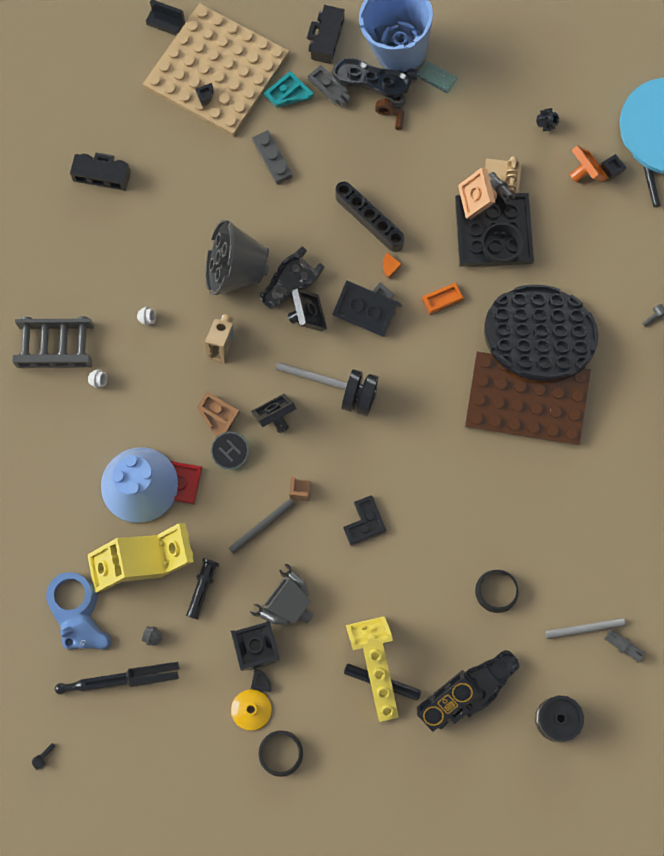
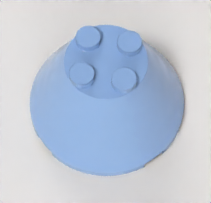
M138 447L123 451L110 461L103 473L101 480L103 500L108 509L124 521L141 523L158 519L170 509L174 503V497L177 495L178 478L176 470L165 455L154 449Z

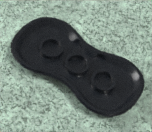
M356 58L339 60L332 71L337 82L342 85L367 88L388 98L400 97L407 91L411 83L410 77L402 71L377 68Z

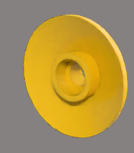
M250 689L236 696L232 703L231 713L233 720L239 727L254 731L267 724L271 717L272 707L264 693ZM254 706V713H248L247 708Z

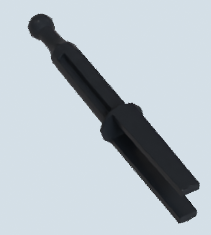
M178 662L129 668L126 673L81 679L70 684L58 683L55 686V692L62 695L67 691L74 690L88 691L127 684L130 687L176 680L179 679L178 671L162 674L156 673L178 670L180 667Z

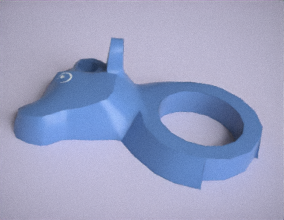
M77 573L59 574L50 582L47 588L46 600L61 627L62 645L67 650L92 648L107 650L111 646V637L109 634L104 633L90 616L95 608L98 592L95 593L93 583H90L87 578ZM77 580L84 586L85 598L77 608L64 610L57 604L56 592L64 582Z

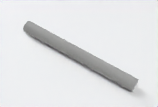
M277 362L276 370L346 390V382Z
M621 618L545 631L546 639L622 627L625 626V620Z

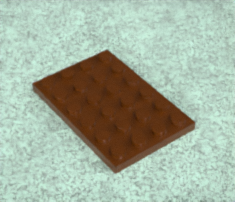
M477 351L465 427L580 445L591 369L584 368L576 375L559 381H534L510 372L491 353Z

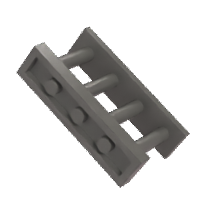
M80 316L77 319H33L31 317L15 319L16 325L19 329H22L21 353L13 355V363L17 368L92 367V359L89 354L85 353L86 328H94L91 318ZM68 328H79L78 352L76 354L68 355L66 353ZM30 329H41L40 353L38 355H31L29 353ZM49 329H60L59 352L57 355H49L48 353Z

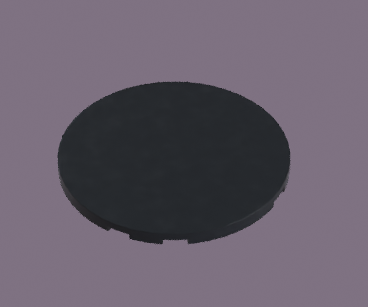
M537 284L519 286L512 291L500 295L488 310L484 324L485 341L493 357L504 368L520 377L542 382L567 379L582 371L589 364L596 351L598 329L591 312L587 311L579 299L572 294L568 295L561 292L559 288Z

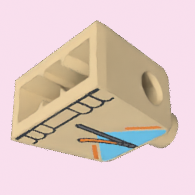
M223 315L221 320L214 319L205 340L207 359L225 363L234 335L233 318L231 316Z

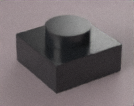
M616 154L603 161L600 165L610 179L626 170V166Z

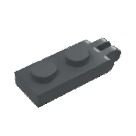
M322 65L308 75V80L335 105L338 103L344 107L346 102L349 103L351 101L348 95L349 91L337 82Z

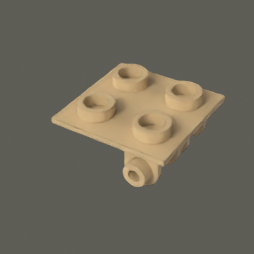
M511 157L508 161L486 158L485 168L488 174L491 172L496 173L499 179L507 184V188L512 193H519L522 163L518 161V158Z

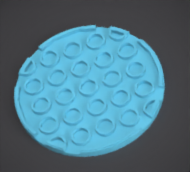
M658 78L640 85L628 96L621 110L619 125L622 141L625 147L633 154V158L646 168L664 174V78Z

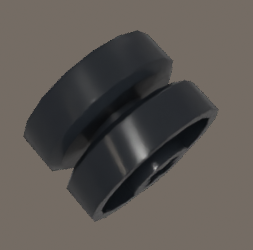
M352 369L341 409L351 412L358 401V414L368 416L377 393L379 376L368 374L364 384H362L363 372Z
M558 695L546 699L539 705L535 713V723L538 731L544 738L553 742H565L574 739L580 734L584 726V714L582 708L574 699ZM557 716H562L563 720H560L561 723L557 721Z

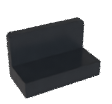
M151 0V11L146 19V25L177 36L185 24L184 12L170 5Z

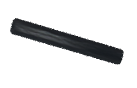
M351 664L346 665L344 674L370 683L367 670ZM391 679L394 693L413 700L419 699L421 695L419 689Z

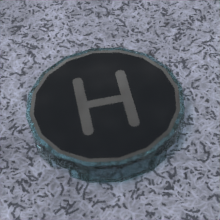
M231 431L218 435L212 442L210 450L214 462L219 467L228 470L237 469L242 466L249 454L248 443L245 438Z

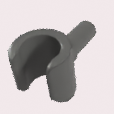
M662 304L653 308L655 314L642 323L645 327L654 319L664 316V306Z

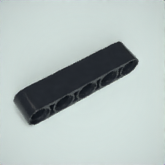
M345 181L336 185V200L390 251L399 252L402 250L404 245V234L350 183ZM341 191H346V192H348V193L345 194V195L340 194ZM354 203H359V204H361V205L358 206V207H355V206H353L352 204H354ZM372 215L373 218L368 219L365 216ZM385 227L387 230L381 231L378 228ZM398 239L400 242L393 243L391 240Z

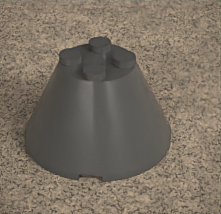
M221 220L211 237L214 243L212 250H208L206 259L207 290L212 291L210 292L211 295H220L260 283L263 276H267L269 272V265L266 264L269 248L262 246L230 221Z

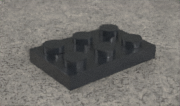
M346 280L332 315L384 337L399 302Z

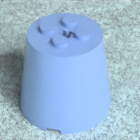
M364 0L359 13L360 27L377 60L385 69L405 73L409 69L417 68L425 60L433 20V10L429 0Z

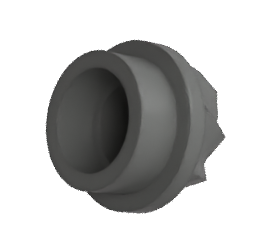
M147 626L143 633L142 641L146 642L148 646L157 645L162 641V633L155 626Z

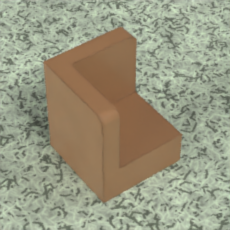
M291 476L290 500L309 501L311 481L297 480L295 476Z

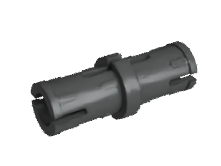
M489 173L493 190L497 192V195L506 204L511 203L512 199H515V195L507 188V184L501 181L496 173Z
M612 629L609 630L604 638L605 641L617 647L620 653L624 652L637 663L640 662L645 654L644 651L630 643L631 640L628 638L624 639Z

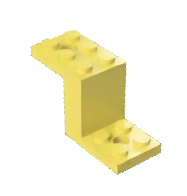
M178 523L158 535L116 538L88 554L95 593L103 592L124 581L162 578L194 562L189 542V533L185 523Z

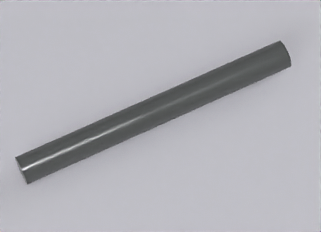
M288 499L229 547L230 551L233 554L290 509L294 505L293 502Z

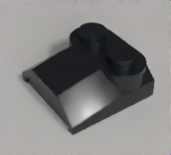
M269 620L265 623L231 631L241 671L267 666L280 660Z

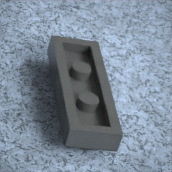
M267 130L252 137V141L276 185L291 178L292 172L269 131Z

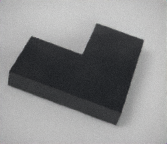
M372 495L354 502L360 520L343 527L350 546L387 531Z

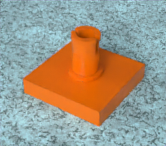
M576 146L572 150L582 164L570 173L571 178L576 183L588 173L592 179L605 182L609 178L588 149Z

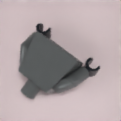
M285 564V567L289 569L288 572L284 573L279 569L281 576L284 577L263 606L256 603L253 604L259 608V611L257 613L250 611V613L256 617L260 616L266 621L269 620L272 624L287 625L289 622L296 623L299 618L303 622L308 623L313 617V613L306 609L311 602L308 598L309 591L306 582L298 574L292 572L289 564Z

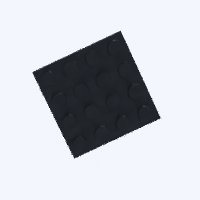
M513 193L515 199H512L513 201L509 204H506L497 195L494 204L472 219H467L465 216L461 195H455L459 266L534 263L529 193ZM496 223L513 225L520 231L523 237L521 252L513 261L507 264L494 263L483 252V234L490 226ZM499 231L492 233L485 241L487 252L498 259L511 258L516 255L518 250L515 238L507 232Z

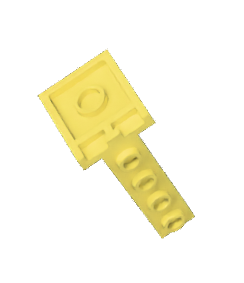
M385 616L346 625L352 649L363 648L379 722L398 718L383 643L393 641Z

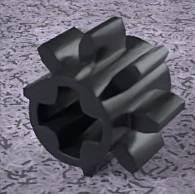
M552 108L540 110L536 123L538 127H543V132L551 131L558 125L559 116L556 112H553Z

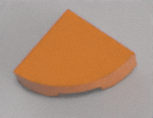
M387 252L383 259V271L389 279L401 267V263Z

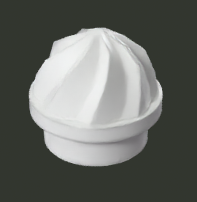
M144 307L138 311L137 319L140 323L149 326L155 323L156 312L150 307Z
M94 370L88 376V382L94 388L104 387L107 384V374L102 370Z

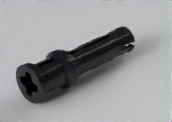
M205 558L202 559L203 565L200 574L196 576L198 583L186 616L197 620L209 584L214 582L213 576L216 567H219V563Z

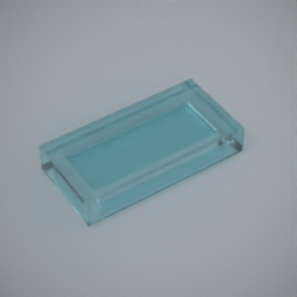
M427 60L417 74L418 78L447 94L457 80L456 76Z

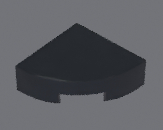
M212 83L195 89L201 106L207 105L213 97Z
M254 669L251 689L271 693V683L268 677L262 671Z

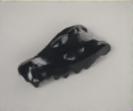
M303 246L282 261L277 272L274 273L270 280V284L264 291H261L260 298L267 307L276 308L285 299L292 296V290L297 288L303 290L317 280L325 268L320 263L313 269L303 260L302 257L307 252Z
M504 650L493 659L465 671L479 686L480 691L478 700L474 704H468L471 707V712L467 714L469 718L493 702L508 678L520 667L518 659L512 652Z

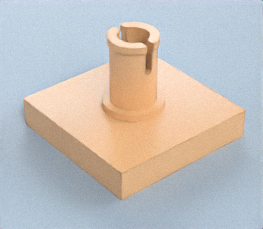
M480 168L458 185L467 219L474 218L495 203L497 192L492 190L486 168Z

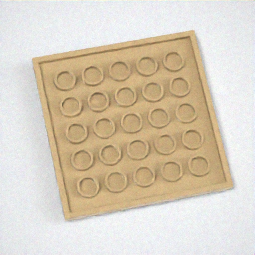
M199 3L144 81L143 88L234 137L289 56V50ZM212 83L213 97L207 105L202 107L195 89Z

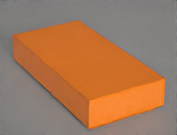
M455 282L422 296V300L429 314H433L463 301L464 297Z

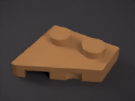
M209 392L205 393L197 407L216 438L223 433H228L240 413L239 410Z

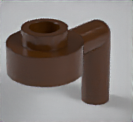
M382 98L378 100L375 106L376 113L385 116L390 114L397 115L395 129L402 130L404 111L394 107V104L389 99Z

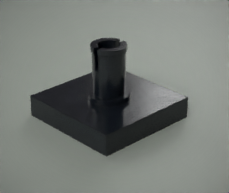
M298 288L292 290L296 310L288 314L289 321L292 324L299 321L300 326L317 331L326 330L327 326L319 295Z
M282 394L252 410L251 413L262 427L273 422L277 432L281 433L284 432L282 427L285 431L289 428L283 416L296 410V407L285 394Z

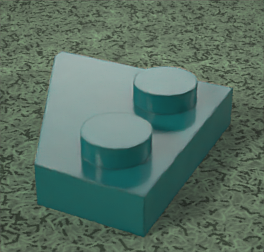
M290 71L264 92V96L278 108L312 99L314 93Z

